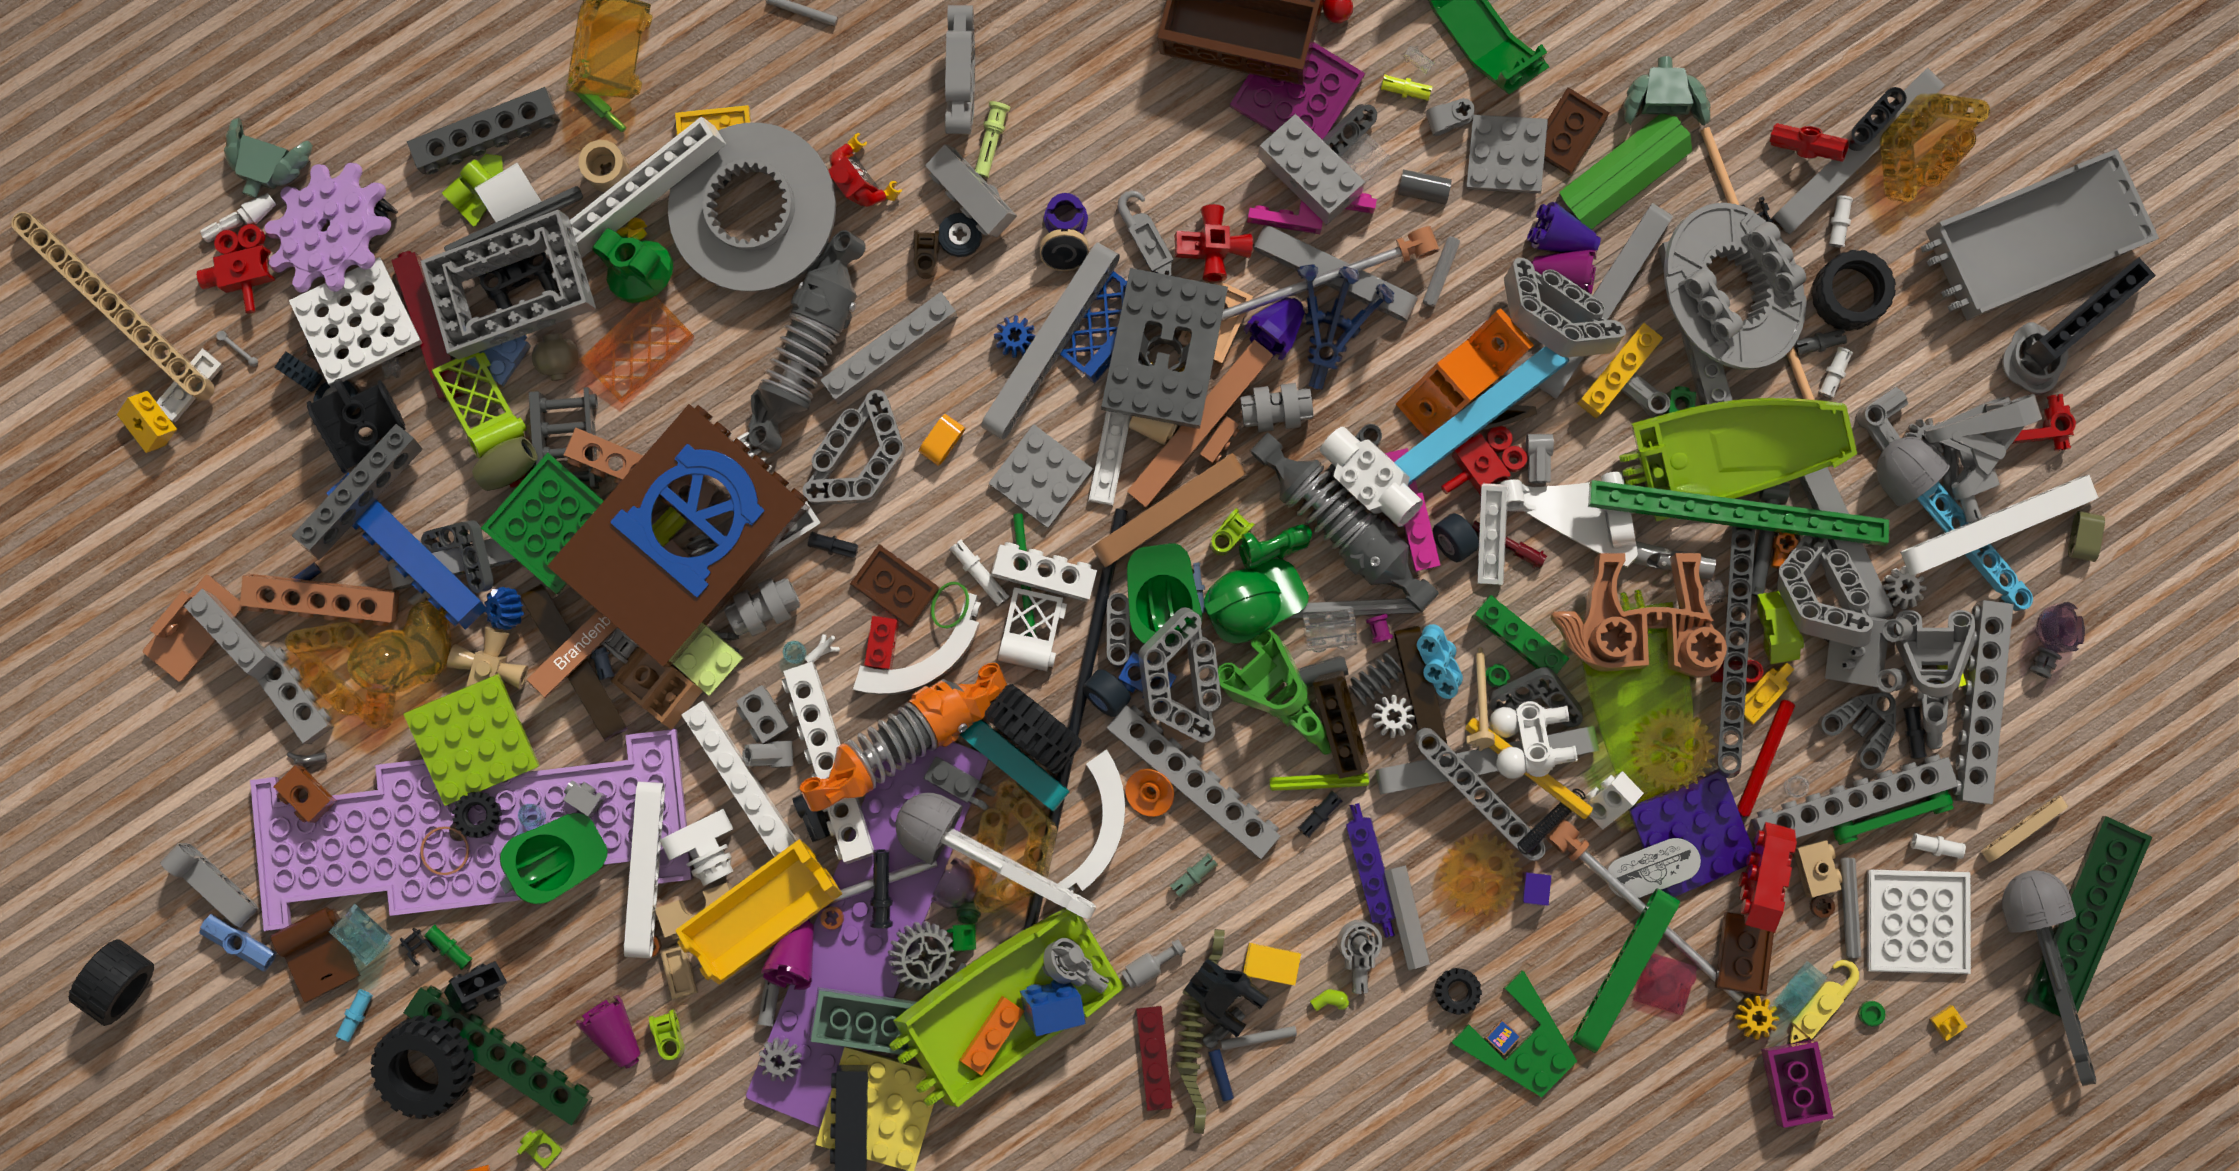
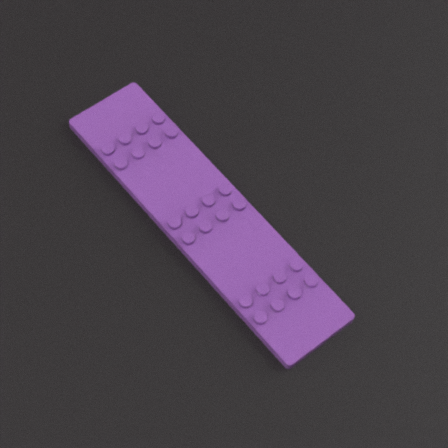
M955 742L946 747L940 746L933 751L926 749L924 757L916 756L915 763L913 764L906 762L905 769H896L895 776L893 777L885 775V782L882 784L876 782V788L866 794L861 806L874 850H889V873L923 861L907 852L897 837L896 818L900 808L907 800L922 793H936L963 806L954 828L958 832L961 831L971 806L970 802L966 803L924 779L935 757L944 760L981 781L989 760L986 756ZM884 761L882 763L883 767L888 772H891L890 764ZM876 769L874 775L881 779L880 770ZM852 829L847 842H851L855 839V829ZM945 845L936 859L938 867L889 883V897L893 900V905L890 906V920L893 921V926L890 928L870 927V921H872L870 900L873 897L874 889L829 904L819 911L814 923L811 985L805 990H794L795 985L790 984L767 1041L773 1044V1040L778 1037L781 1044L785 1038L789 1039L788 1046L790 1048L793 1044H797L798 1047L794 1053L802 1054V1057L796 1060L801 1064V1067L794 1069L796 1075L793 1078L787 1075V1079L782 1082L779 1075L775 1081H771L772 1073L762 1074L766 1066H757L746 1093V1097L749 1100L816 1127H821L832 1090L831 1074L836 1073L844 1046L810 1041L809 1037L817 988L821 987L889 998L895 997L900 982L897 981L898 975L891 973L895 966L888 964V961L894 958V956L888 954L889 950H895V946L891 944V941L895 940L898 942L900 938L897 937V932L905 934L904 926L908 925L913 929V922H918L922 925L925 921L952 854V848ZM873 856L850 864L844 863L843 859H841L833 876L839 889L842 890L873 879ZM828 907H837L844 914V922L837 929H827L820 921L822 911ZM829 911L827 913L829 917L826 919V922L828 924L832 922V925H836V919L839 915L837 912L832 914V911ZM912 943L908 947L907 952L911 950ZM860 1049L871 1053L873 1052V1050ZM778 1055V1063L782 1064V1056Z

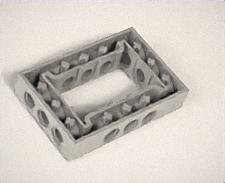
M560 210L550 212L421 260L447 354L457 359H462L596 309L569 217ZM545 252L550 257L554 271L552 276L557 281L561 295L549 290L542 292L543 295L528 301L523 299L519 301V304L509 308L496 309L495 313L482 318L471 317L462 282Z

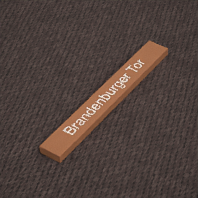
M673 540L663 547L674 555L689 557ZM597 611L526 679L527 682L546 698L618 627Z

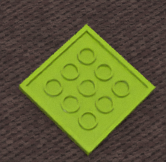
M499 673L403 713L444 806L460 800V797L463 795L467 796V793L482 791L540 766Z

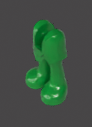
M1301 524L1282 531L1273 539L1260 542L1252 533H1244L1241 535L1242 545H1239L1242 563L1246 569L1251 570L1275 557L1283 559L1286 555L1306 549L1310 544L1312 531L1308 525Z

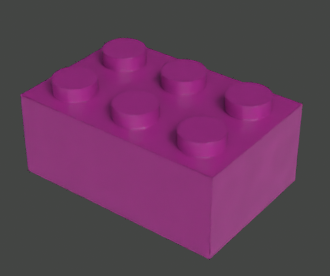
M1807 1040L1761 1049L1774 1115L1778 1126L1786 1128L1834 1118L1817 1041Z

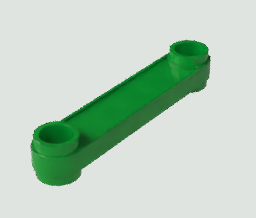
M1948 790L1929 795L1928 800L1854 824L1851 820L1833 826L1835 839L1839 845L1858 840V834L1932 810L1934 814L1952 810L1954 807L1951 794Z

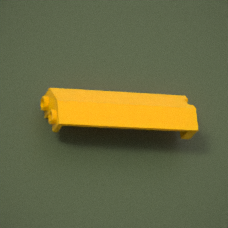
M800 839L675 930L680 938L677 941L679 946L685 953L690 952L698 958L702 965L699 968L700 972L707 980L712 979L720 985L842 895L831 874L826 868L823 869L816 860V855Z

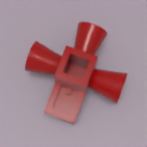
M1209 204L1200 209L1204 223L1201 232L1176 231L1174 235L1175 258L1205 259L1202 279L1206 282L1218 283L1227 279L1223 263L1227 253L1250 258L1253 248L1252 234L1230 236V227L1222 225L1225 208L1218 204Z

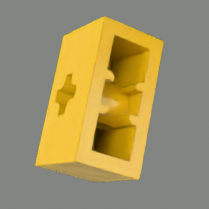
M148 391L128 397L117 413V416L146 453L166 446L177 430Z

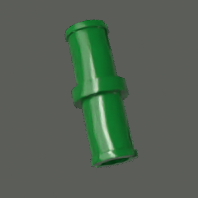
M436 925L432 926L424 935L425 938L440 950L439 954L443 957L446 955L460 970H463L473 959L456 944L457 941L454 938L451 940Z

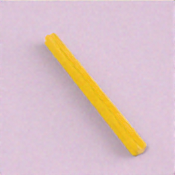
M1472 718L1467 723L1465 729L1470 734L1480 732L1479 721L1476 718ZM1488 728V731L1492 732L1495 738L1494 745L1489 747L1491 750L1499 754L1503 749L1513 747ZM1527 771L1524 773L1529 779L1582 819H1586L1591 814L1593 808L1551 775L1535 777L1527 773Z

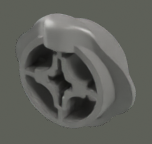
M2029 322L2020 327L2013 335L2012 341L2003 355V370L2006 376L2015 384L2020 385L2035 395H2043L2056 385L2061 372L2067 364L2068 350L2051 363L2049 374L2047 372L2048 366L2042 370L2026 350L2049 331L2035 322ZM2021 344H2023L2024 349L2022 351L2024 357L2020 359L2019 349Z

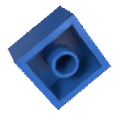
M1053 980L1050 984L1042 986L1034 984L1028 986L1026 990L1020 991L1024 1018L1036 1036L1086 1024L1081 995L1071 982L1062 984Z

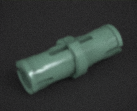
M1209 853L1192 868L1189 866L1186 869L1187 872L1170 885L1174 891L1183 885L1176 891L1180 898L1196 883L1200 884L1202 882L1201 879L1218 866L1215 860L1205 866L1213 859Z

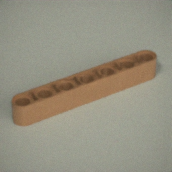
M1231 453L1091 548L1106 568L1247 473L1235 455Z

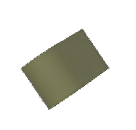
M2082 511L2076 512L2068 546L2069 557L2096 562L2100 554L2103 538L2104 516Z

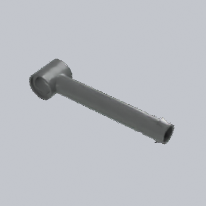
M1785 482L1761 490L1759 500L1770 504L1785 505L1790 493V483ZM1760 530L1753 565L1751 594L1753 596L1763 594L1765 591L1775 535L1774 531Z

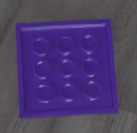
M1718 769L1635 804L1628 810L1643 849L1668 839L1680 838L1689 841L1698 850L1701 859L1698 872L1688 880L1661 889L1673 897L1746 867L1749 852H1754L1727 779L1719 773Z

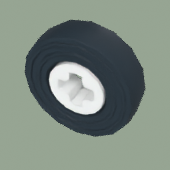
M953 213L940 224L939 243L949 255L967 257L980 246L982 233L977 229L976 225L978 223L973 217L970 219L964 213ZM958 229H962L963 233L967 234V236L962 237V241H957V237L953 236L954 233L958 232Z

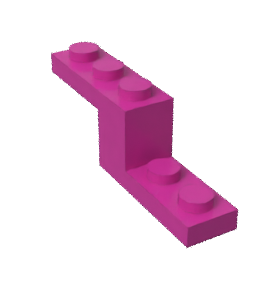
M1362 193L1345 210L1373 214L1377 199L1372 198L1370 194ZM1301 200L1298 215H1294L1293 211L1283 209L1279 210V212L1269 211L1268 207L1259 205L1255 206V208H1249L1247 223L1320 235L1323 221Z
M1408 448L1385 454L1395 462L1408 452ZM1415 480L1408 487L1423 500V505L1416 515L1403 526L1414 570L1418 572L1441 565L1423 492H1418Z

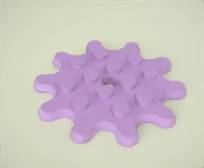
M357 163L345 165L341 174L336 178L330 177L329 169L325 165H314L310 171L311 179L307 187L299 191L295 187L286 186L281 190V198L287 204L286 212L280 219L269 221L265 225V232L268 237L281 240L279 250L269 260L270 267L277 273L289 267H295L296 271L292 284L299 293L309 290L312 282L318 277L325 278L327 287L331 291L337 292L341 290L345 284L344 273L349 266L358 265L360 268L367 270L374 265L375 256L368 248L369 241L376 235L386 234L391 228V221L387 217L376 216L374 213L376 203L386 194L385 186L381 183H371L367 187L361 188L359 179L362 175V167ZM326 220H328L330 222V225L328 226L327 230L324 232L321 231L323 229V226L327 223Z

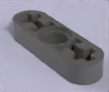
M1368 104L1357 105L1322 140L1327 145L1333 144L1332 150L1341 157L1376 122L1377 111L1375 107ZM1363 111H1367L1365 115L1367 118L1366 120L1362 119L1364 117V114L1362 113ZM1347 125H1350L1352 127V135L1346 139L1343 135V130Z

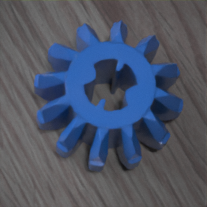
M1017 315L1014 316L1013 323H1010L1008 317L1004 318L1006 326L1002 324L997 325V329L1002 333L994 334V338L1000 340L996 343V347L998 349L1004 347L1002 353L1005 356L1011 350L1012 358L1017 357V351H1020L1023 356L1026 352L1024 348H1028L1031 344L1029 341H1033L1036 335L1030 334L1035 330L1034 326L1026 327L1028 319L1024 318L1019 323ZM1016 332L1017 335L1020 333V340L1014 342V339L1010 341L1011 333Z
M500 587L487 594V601L484 602L487 608L485 612L488 615L487 621L491 622L493 628L508 630L521 624V616H524L522 611L524 605L521 604V595H517L516 589Z

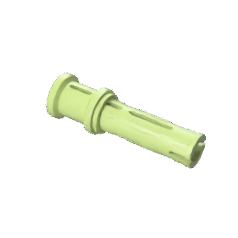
M996 101L989 102L990 111L987 121H984L983 124L985 134L975 171L983 178L989 177L999 135L1005 131L1004 121L1007 112H1010L1011 108L1006 104ZM989 143H990L989 150H988V154H987V158H986V161H984V160H985V157H986L988 145H989Z

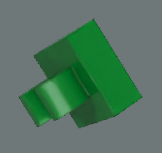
M975 924L953 925V928L947 929V933H953V942L949 946H952L954 951L976 950Z

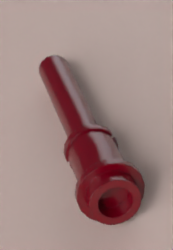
M1475 520L1472 528L1480 534V523ZM1506 537L1505 548L1513 551L1514 556L1532 564L1534 569L1535 567L1539 569L1542 567L1547 555L1543 554V550L1539 552L1522 541L1517 543Z

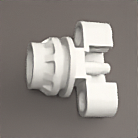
M724 809L660 839L669 861L687 852L690 853L693 860L686 865L687 867L694 866L695 869L691 873L694 877L701 880L703 886L733 872L730 865L732 856L730 852L725 854L723 851L728 848L727 844L719 847L715 839L733 830Z

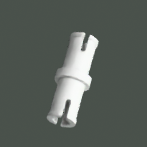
M1839 195L1836 198L1834 217L1831 218L1830 222L1833 225L1829 246L1844 248L1847 227L1851 224L1849 215L1853 198Z
M1843 347L1837 348L1831 366H1828L1825 371L1827 375L1818 392L1819 394L1831 399L1834 398L1841 379H1844L1846 376L1845 369L1851 355H1853L1852 351Z
M1914 833L1911 839L1912 849L1932 852L1935 856L1942 854L1962 859L1966 850L1964 843L1944 840L1942 836L1934 838Z

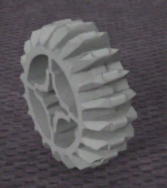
M924 921L922 925L918 922H913V929L908 925L904 926L905 934L897 932L896 935L900 939L898 942L895 940L891 941V944L895 946V950L888 951L889 955L894 956L893 959L888 961L889 965L895 966L891 973L898 975V982H905L907 988L914 986V989L918 991L921 990L922 986L926 990L931 989V983L939 986V978L947 979L945 971H953V968L949 966V962L956 961L955 957L950 955L954 952L953 947L949 946L953 941L952 938L946 937L947 931L944 929L939 930V925L932 924L930 926V923ZM924 936H931L938 948H928L927 942L924 941ZM912 943L911 950L907 952L908 947ZM921 952H925V956L922 957L923 959L919 960V955H922ZM937 959L936 964L931 969L932 963ZM906 964H916L920 975H912L908 971Z

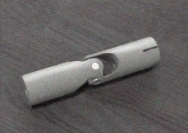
M1636 541L1638 557L1632 564L1672 571L1670 557L1675 553L1688 552L1671 551L1667 548ZM1657 553V562L1651 560L1649 556ZM1701 555L1700 578L1712 579L1716 558Z

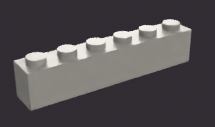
M942 292L938 293L823 377L821 382L837 404L841 403L957 318L955 309Z

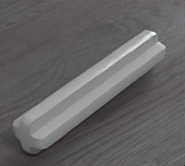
M1449 236L1446 240L1423 303L1427 306L1435 307L1460 244V240L1455 237Z

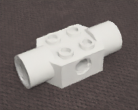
M1340 427L1322 444L1320 453L1336 467L1334 477L1369 511L1374 514L1383 512L1398 527H1401L1410 521L1420 510L1423 500L1408 487L1410 477L1373 442L1368 439L1360 442L1345 427Z

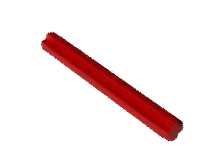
M1782 700L1780 702L1737 807L1740 815L1743 817H1749L1794 710L1795 704L1791 701Z

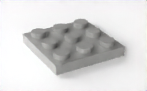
M1473 115L1467 189L1541 194L1548 119Z
M1033 424L990 480L989 485L1046 528H1049L1093 471V468Z

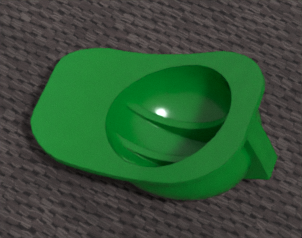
M1176 543L1146 546L1134 551L1127 564V587L1130 625L1135 636L1145 644L1179 609L1185 607L1196 612L1202 621V610L1187 551ZM1189 617L1184 619L1187 625L1191 623ZM1178 626L1175 627L1180 633L1183 632ZM1174 633L1166 636L1165 644L1173 643L1175 640Z
M1271 559L1257 568L1251 570L1243 568L1220 577L1207 591L1204 605L1218 636L1228 643L1240 644L1254 639L1278 623L1300 613L1307 606L1309 595L1297 570L1291 563L1281 559Z
M580 813L567 814L547 824L519 834L505 844L500 854V866L506 877L500 882V885L505 894L514 891L521 900L527 903H548L596 873L603 866L608 851L606 844L593 821L588 816Z

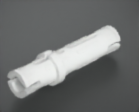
M962 539L949 549L963 564L964 571H969L996 603L997 607L1010 597L979 562L980 558L978 555L974 556Z

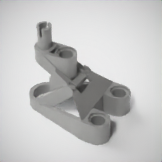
M2035 394L2026 395L2014 400H2010L2009 396L2001 397L1976 406L1924 430L1928 443L1938 442L1958 451L1964 469L1954 480L1951 487L1955 500H1960L1966 522H1973L1977 518H1982L1975 495L2000 485L1995 470L1997 462L2005 457L2006 450L2025 426L2042 419Z
M1904 610L1897 614L1896 619L1905 618L1910 621L1913 626V632L1908 639L1897 641L1896 647L1913 679L1914 686L1917 687L1918 701H1922L1923 727L1927 731L1926 745L1931 749H1938L1943 745L1942 736L1947 728L1948 701H1952L1953 691L1960 685L1961 676L1974 647L1975 619L1970 612L1957 610L1949 615L1948 628H1922L1921 615L1913 610ZM1896 623L1895 634L1899 636L1901 634V627ZM1922 665H1948V670H1922ZM1936 679L1943 681L1944 684L1938 682L1929 683L1927 681Z

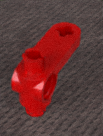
M2064 395L2047 396L2049 408L2044 409L2045 420L2043 428L2022 430L2012 444L2054 440V451L2071 449L2069 437L2074 436L2073 431L2076 421L2071 414L2070 406H2064ZM2056 419L2063 423L2062 431L2056 428Z

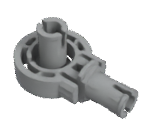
M1354 920L1347 923L1340 930L1337 946L1340 954L1345 958V968L1352 969V993L1361 994V991L1366 994L1368 993V971L1370 967H1375V958L1379 955L1382 948V937L1378 929L1369 922ZM1368 927L1372 930L1374 937L1372 936V933L1367 930Z
M1061 938L1046 947L1043 971L1047 976L1062 984L1071 982L1079 987L1085 983L1098 993L1105 991L1108 986L1106 983H1109V980L1093 970L1091 960L1084 957L1082 949L1076 942L1068 938Z

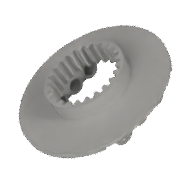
M741 123L718 130L726 145L670 189L668 217L674 242L683 258L697 273L721 287L738 291H762L787 284L798 278L815 263L831 236L836 216V196L829 170L810 144L785 128L766 123ZM741 169L745 173L751 171L769 174L780 184L779 188L784 192L782 198L787 201L782 204V207L786 210V213L780 214L783 220L782 223L776 222L777 230H769V237L767 238L761 235L759 242L754 238L747 242L745 239L739 241L737 238L731 237L720 227L721 223L715 219L718 213L713 208L718 206L714 201V198L720 197L717 191L718 188L724 189L723 181H731V174L739 176Z
M1731 203L1706 205L1690 213L1679 223L1667 246L1664 261V280L1671 309L1686 336L1699 350L1711 359L1736 369H1758L1783 358L1795 345L1804 325L1806 296L1804 295L1803 283L1806 281V273L1802 267L1796 265L1791 248L1780 237L1779 228L1774 223L1765 221L1755 214L1753 210ZM1717 256L1720 258L1727 256L1728 261L1735 259V265H1742V273L1747 272L1748 276L1746 279L1753 284L1750 290L1755 292V295L1751 296L1755 304L1751 305L1753 311L1748 313L1749 318L1742 321L1737 313L1730 310L1728 296L1723 291L1717 289V279L1707 267L1712 264L1711 259Z

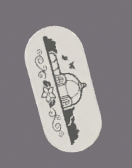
M1672 838L1615 860L1609 866L1608 871L1637 898L1653 893L1656 888L1661 890L1692 878L1700 868L1701 859L1698 850L1692 843L1684 839ZM1609 886L1610 889H1611L1616 895H1618L1619 897H1621L1611 886Z

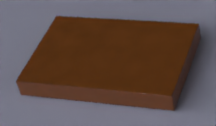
M1568 87L1548 118L1544 160L1570 176L1610 112Z
M878 544L850 583L851 586L910 628L940 589L939 586L880 544Z
M1724 912L1714 988L1766 996L1774 932L1745 925L1744 915Z

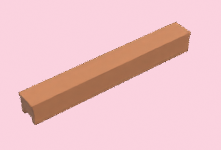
M1254 339L1206 396L1200 429L1181 426L1127 490V494L1147 509L1272 361L1274 355Z

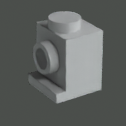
M572 780L564 790L566 796L563 800L585 815L593 817L607 795L600 792L596 795V789L588 783L583 782L581 785Z

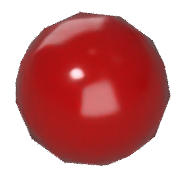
M1325 0L1323 3L1324 16L1332 23L1345 22L1353 13L1352 0Z

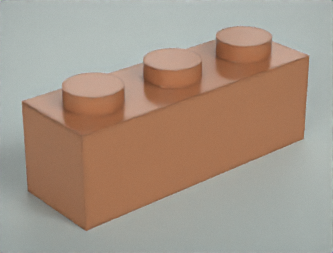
M1226 416L1200 453V457L1212 465L1214 462L1217 463L1222 457L1220 454L1222 450H1227L1231 444L1229 442L1231 437L1235 438L1240 431L1238 429L1239 424Z

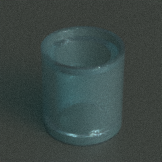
M525 804L518 812V819L524 826L538 827L544 823L546 812L538 804ZM534 808L538 816L531 823L527 819V812Z

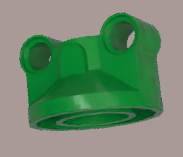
M606 228L592 246L594 253L608 267L606 280L610 291L621 301L629 303L644 302L658 295L667 286L672 276L673 261L670 253L657 242L649 240L640 241L630 237L622 238L615 231Z

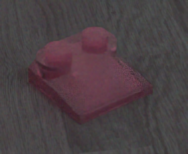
M1653 953L1639 977L1633 1001L1683 1015L1691 987L1696 981L1697 967Z

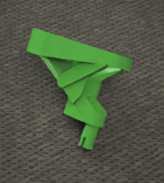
M1268 629L1251 640V645L1258 655L1242 670L1235 664L1228 662L1218 667L1220 687L1234 702L1265 711L1271 716L1277 717L1287 727L1291 725L1308 742L1315 744L1322 754L1327 755L1332 752L1325 726L1310 708L1311 702L1307 699L1308 688L1300 676L1291 653L1272 630ZM1285 682L1287 685L1268 701L1266 698ZM1293 696V699L1289 700L1288 702H1286V704L1282 705V703L1287 698Z

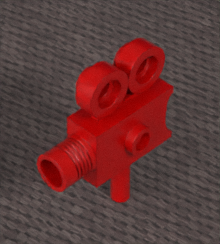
M247 224L239 230L238 235L231 230L221 231L217 234L214 245L216 250L223 255L213 257L214 266L198 270L196 274L198 284L203 290L216 286L225 293L242 289L245 313L247 314L256 312L252 287L275 281V277L270 274L268 269V258L271 255V251L263 246L265 242L263 230L254 224ZM256 236V239L251 242L252 237ZM233 241L232 246L228 248V244Z
M1504 426L1494 427L1489 431L1486 440L1480 433L1474 438L1471 437L1454 450L1452 457L1463 472L1443 484L1441 489L1445 494H1448L1469 480L1481 496L1483 483L1496 484L1510 479L1511 474L1509 472H1519L1522 470L1527 462V454L1519 446H1510L1513 438L1509 429ZM1501 438L1503 443L1497 444L1494 439ZM1495 452H1497V453L1503 452V454H1502V456H1501V460L1499 459V457L1497 456V454H1496ZM1509 458H1515L1517 460V463L1512 464L1509 461Z

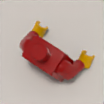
M856 133L847 144H844L830 155L831 168L828 170L831 178L845 197L858 205L870 207L884 202L886 199L895 201L902 192V189H894L897 185L896 181H891L884 191L880 189L853 154V152H859L867 144V141L862 144L857 140L861 135L860 133Z

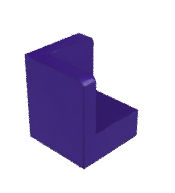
M1523 872V902L1549 906L1552 875Z

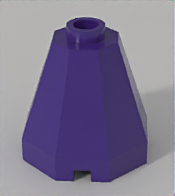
M1286 297L1253 315L1243 330L1246 334L1249 331L1252 334L1249 338L1251 343L1255 339L1274 356L1279 355V360H1283L1293 346L1304 317L1303 304L1296 298Z

